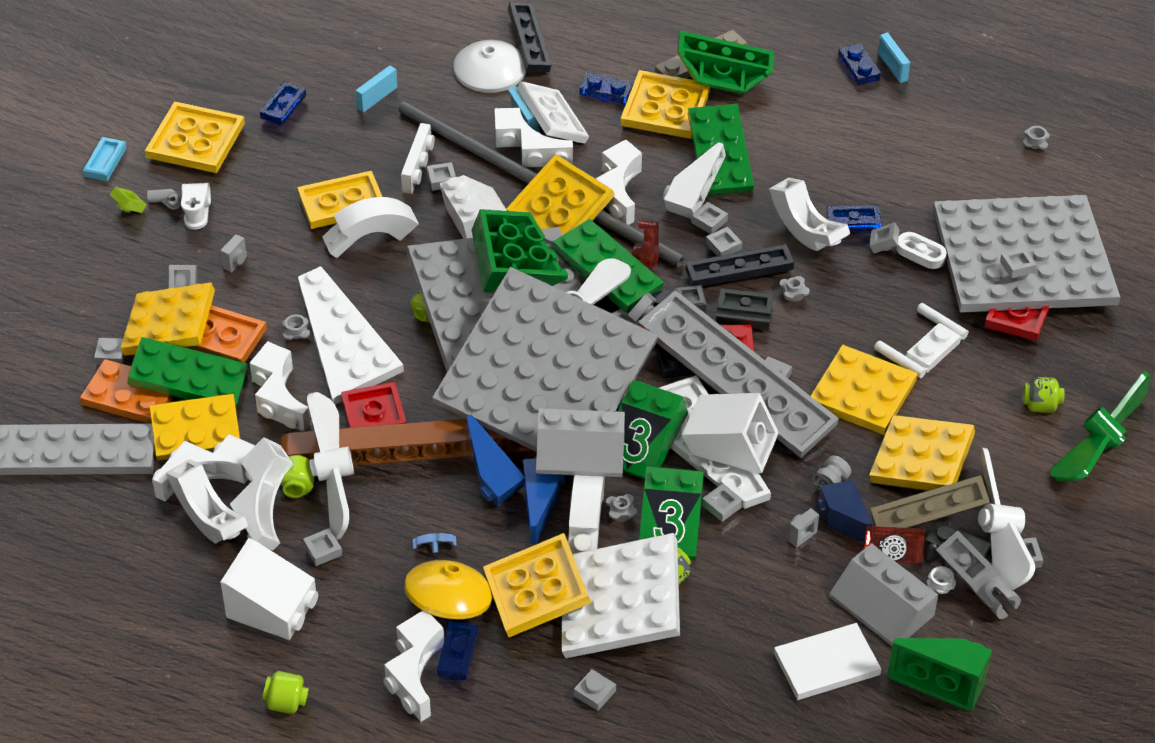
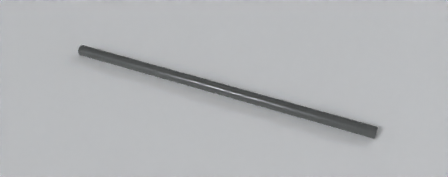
M403 101L398 109L400 113L420 124H430L431 130L520 180L529 184L537 175L410 103ZM603 210L594 219L599 224L676 267H680L685 260L684 255Z

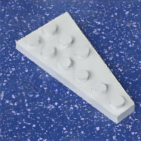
M321 266L298 277L299 287L307 309L317 351L325 373L331 400L334 404L342 402L341 392L375 386L404 372L403 363Z
M697 375L660 387V389L684 396L688 415L671 449L698 471H703L704 476L719 487L721 484H724L743 499L742 507L744 509L770 500L771 492L759 473L692 455L687 444L683 441V428L689 420L699 395H709Z

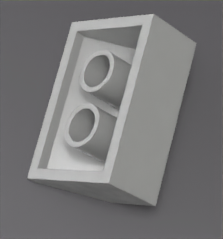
M539 408L536 473L622 477L625 412Z
M871 543L850 561L831 590L829 597L892 646L895 638H909L935 615L938 594Z

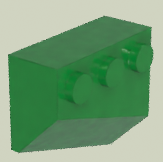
M479 209L471 231L483 292L495 293L510 267L551 286L568 279L569 274L565 268L561 269L557 262L558 256L554 250L548 248L544 241L545 235L531 212Z

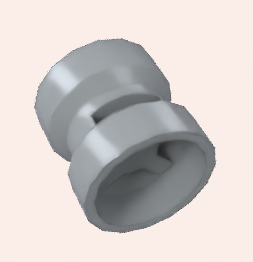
M830 456L823 464V468H819L813 475V483L820 490V486L844 482L850 477L851 468L839 456Z

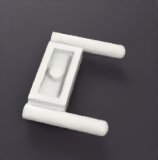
M920 303L917 306V312L937 325L907 351L906 356L882 341H877L874 345L876 351L901 367L918 373L917 377L922 378L926 372L928 373L959 345L960 340H964L969 332L924 303Z

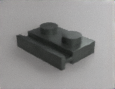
M721 288L716 322L725 325H751V328L769 330L774 294Z

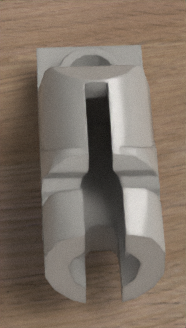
M956 531L936 549L938 554L954 569L962 581L999 619L1008 617V614L1002 609L1001 603L992 595L993 590L999 595L1002 593L1015 609L1018 608L1021 602L1020 597L959 531Z

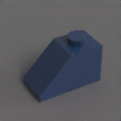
M848 480L820 486L819 498L816 499V508L820 516L823 515L827 526L860 541H869L872 522L854 481Z

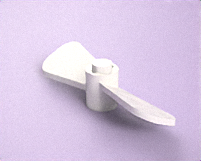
M605 259L598 263L578 292L568 291L566 293L593 305L630 277L631 268L628 264L617 259Z
M315 392L308 394L307 402L320 452L314 453V459L310 460L312 475L318 476L319 481L327 480L330 530L336 540L343 537L349 523V508L341 477L353 475L354 469L349 447L339 448V413L335 404L326 396Z
M982 448L983 475L992 504L988 503L980 510L978 522L984 532L991 533L992 566L1000 577L1014 590L1028 582L1035 572V563L1020 535L1025 525V513L1020 507L1000 504L989 451L987 448Z

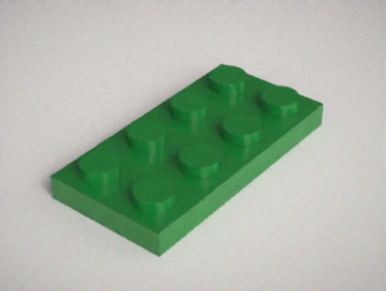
M738 104L688 108L687 114L696 160L718 142L722 143L725 149L726 156L707 196L753 192L754 182Z
M591 219L586 220L552 242L551 249L586 279L598 263L605 259H617L628 264L631 268L630 277L606 295L625 313L633 309L645 294L650 293L652 295L663 287L664 282Z
M141 337L127 384L188 400L234 394L236 408L248 364Z

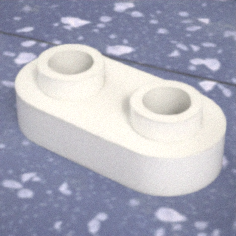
M906 232L898 237L896 249L901 256L930 269H937L945 264L947 252L942 245L913 232Z

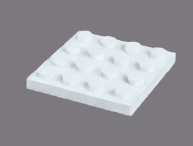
M674 533L573 554L592 603L562 615V653L565 658L680 636L677 539Z

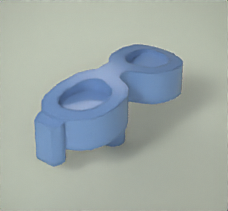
M446 533L418 536L413 539V549L417 548L416 545L432 542V553H437V542H453V545L456 546V536Z

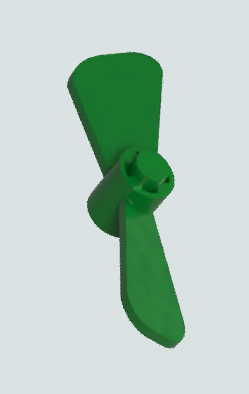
M1146 371L1140 375L1112 414L1103 406H1100L1083 422L1082 426L1090 434L1051 468L1050 475L1055 480L1073 482L1083 479L1091 472L1104 449L1110 447L1116 449L1126 439L1123 435L1126 429L1121 423L1141 404L1149 388L1151 376Z

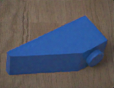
M470 414L466 420V430L480 486L479 490L488 502L492 500L496 506H499L524 487L525 477L473 415Z
M523 459L531 544H537L560 497V485H565V475L536 473V459Z

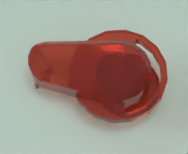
M639 220L637 225L639 229H644L643 245H634L632 255L651 271L657 265L659 258V222Z

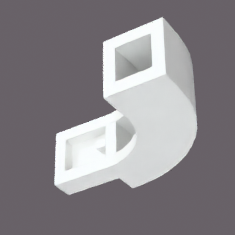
M787 178L769 188L773 203L783 223L794 237L808 248L818 251L825 246H834L850 234L847 224L829 221L818 213L809 198L804 180Z
M374 197L350 204L335 214L334 217L337 224L322 237L330 254L338 258L364 235L373 232H385L401 241L419 223L411 207L405 203L389 197Z
M188 459L166 472L169 482L188 516L199 530L215 544L221 540H228L238 536L240 531L248 526L243 515L229 509L217 496L202 464Z
M575 475L568 539L572 554L598 548L600 513L604 498V476Z

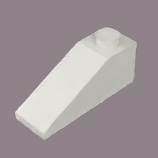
M718 142L674 177L671 185H667L663 193V200L667 211L692 219V215L702 207L726 156L722 143Z

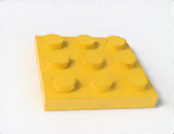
M639 70L621 116V126L692 139L687 114L688 108L705 107L711 87L698 85L691 79Z
M174 101L145 149L146 158L217 173L245 124L244 116Z
M555 154L506 210L531 212L540 229L559 227L561 234L564 235L588 219L593 221L615 194L611 188Z
M212 283L194 284L136 294L121 345L124 356L136 354L141 337L180 347L201 345L215 292Z
M842 345L811 397L836 417L885 435L893 415H897L914 386L918 373Z
M893 415L869 474L870 482L929 491L956 483L975 435L974 425Z
M564 533L483 567L508 637H512L592 603Z

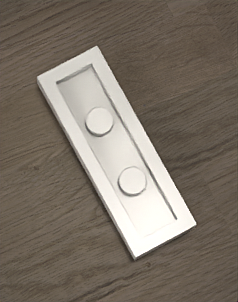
M421 123L401 173L402 193L412 194L415 185L420 184L421 169L426 167L428 151L434 147L435 137L431 135L430 124Z

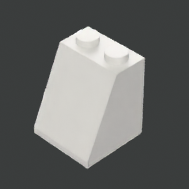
M760 393L699 395L689 420L682 431L683 441L687 444L692 455L754 473L763 472L779 434Z
M248 538L221 580L226 618L288 640L291 639L296 630L299 631L301 629L305 614L309 608L312 609L318 599V592L316 591L315 579L250 538Z

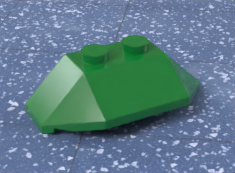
M681 30L679 32L677 54L698 85L745 94L773 72L774 51Z

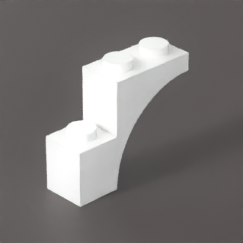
M495 108L496 147H521L523 167H544L555 154L573 165L572 140L553 139L536 132L524 121L520 108Z
M624 140L602 152L601 168L604 174L596 178V180L611 188L615 194L605 208L613 217L629 225L634 222L635 203L627 195L625 187L634 176L641 172L642 153L630 142Z
M267 341L250 362L252 381L262 386L255 394L257 412L265 418H271L285 424L289 428L305 432L310 426L309 407L292 397L285 387L286 380L293 370L291 351Z
M228 434L224 441L217 444L213 453L184 441L178 449L171 453L166 464L155 472L152 479L155 497L166 501L175 493L166 472L188 459L202 464L208 479H229L245 484L248 480L245 475L247 470L241 463V460L255 445Z
M263 437L241 460V463L247 470L245 475L251 483L230 505L235 512L245 517L248 524L245 529L249 533L247 538L253 539L273 551L280 544L273 524L274 500L284 475L293 466V463L281 445Z
M421 611L396 627V646L401 654L384 664V684L391 694L396 693L401 699L405 710L409 714L414 713L421 722L431 716L430 698L421 685L420 677L428 660L444 646L443 627L431 614L425 611Z

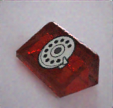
M866 526L864 549L872 543L895 562L921 563L923 559L925 529Z

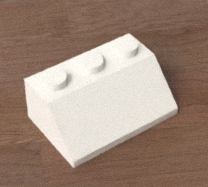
M467 176L453 177L448 181L440 183L445 208L463 239L473 238L471 230L479 209L507 211L492 187Z

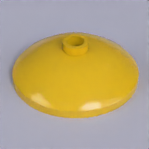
M433 560L414 567L407 574L404 585L407 597L415 606L429 614L448 619H467L484 613L489 608L493 596L488 581L481 573L468 565L449 560Z

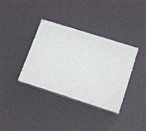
M526 82L519 83L516 89L546 135L586 143L589 138L587 132L559 90Z
M857 623L774 647V655L797 700L881 674V667Z

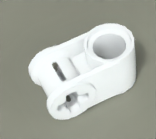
M209 183L182 184L181 206L185 211V226L194 230L201 229L208 222V212L211 204Z

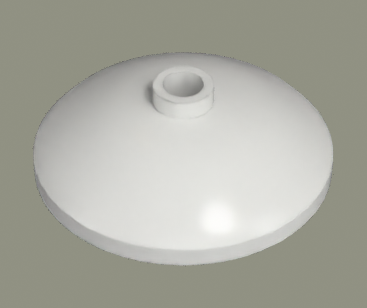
M482 40L472 43L463 48L454 60V74L457 80L465 87L478 92L495 93L508 90L520 83L526 74L520 50L509 43L499 40Z

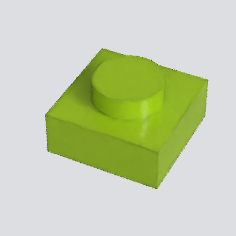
M114 187L110 194L118 202L116 204L117 207L128 213L131 211L142 213L147 205L130 190Z

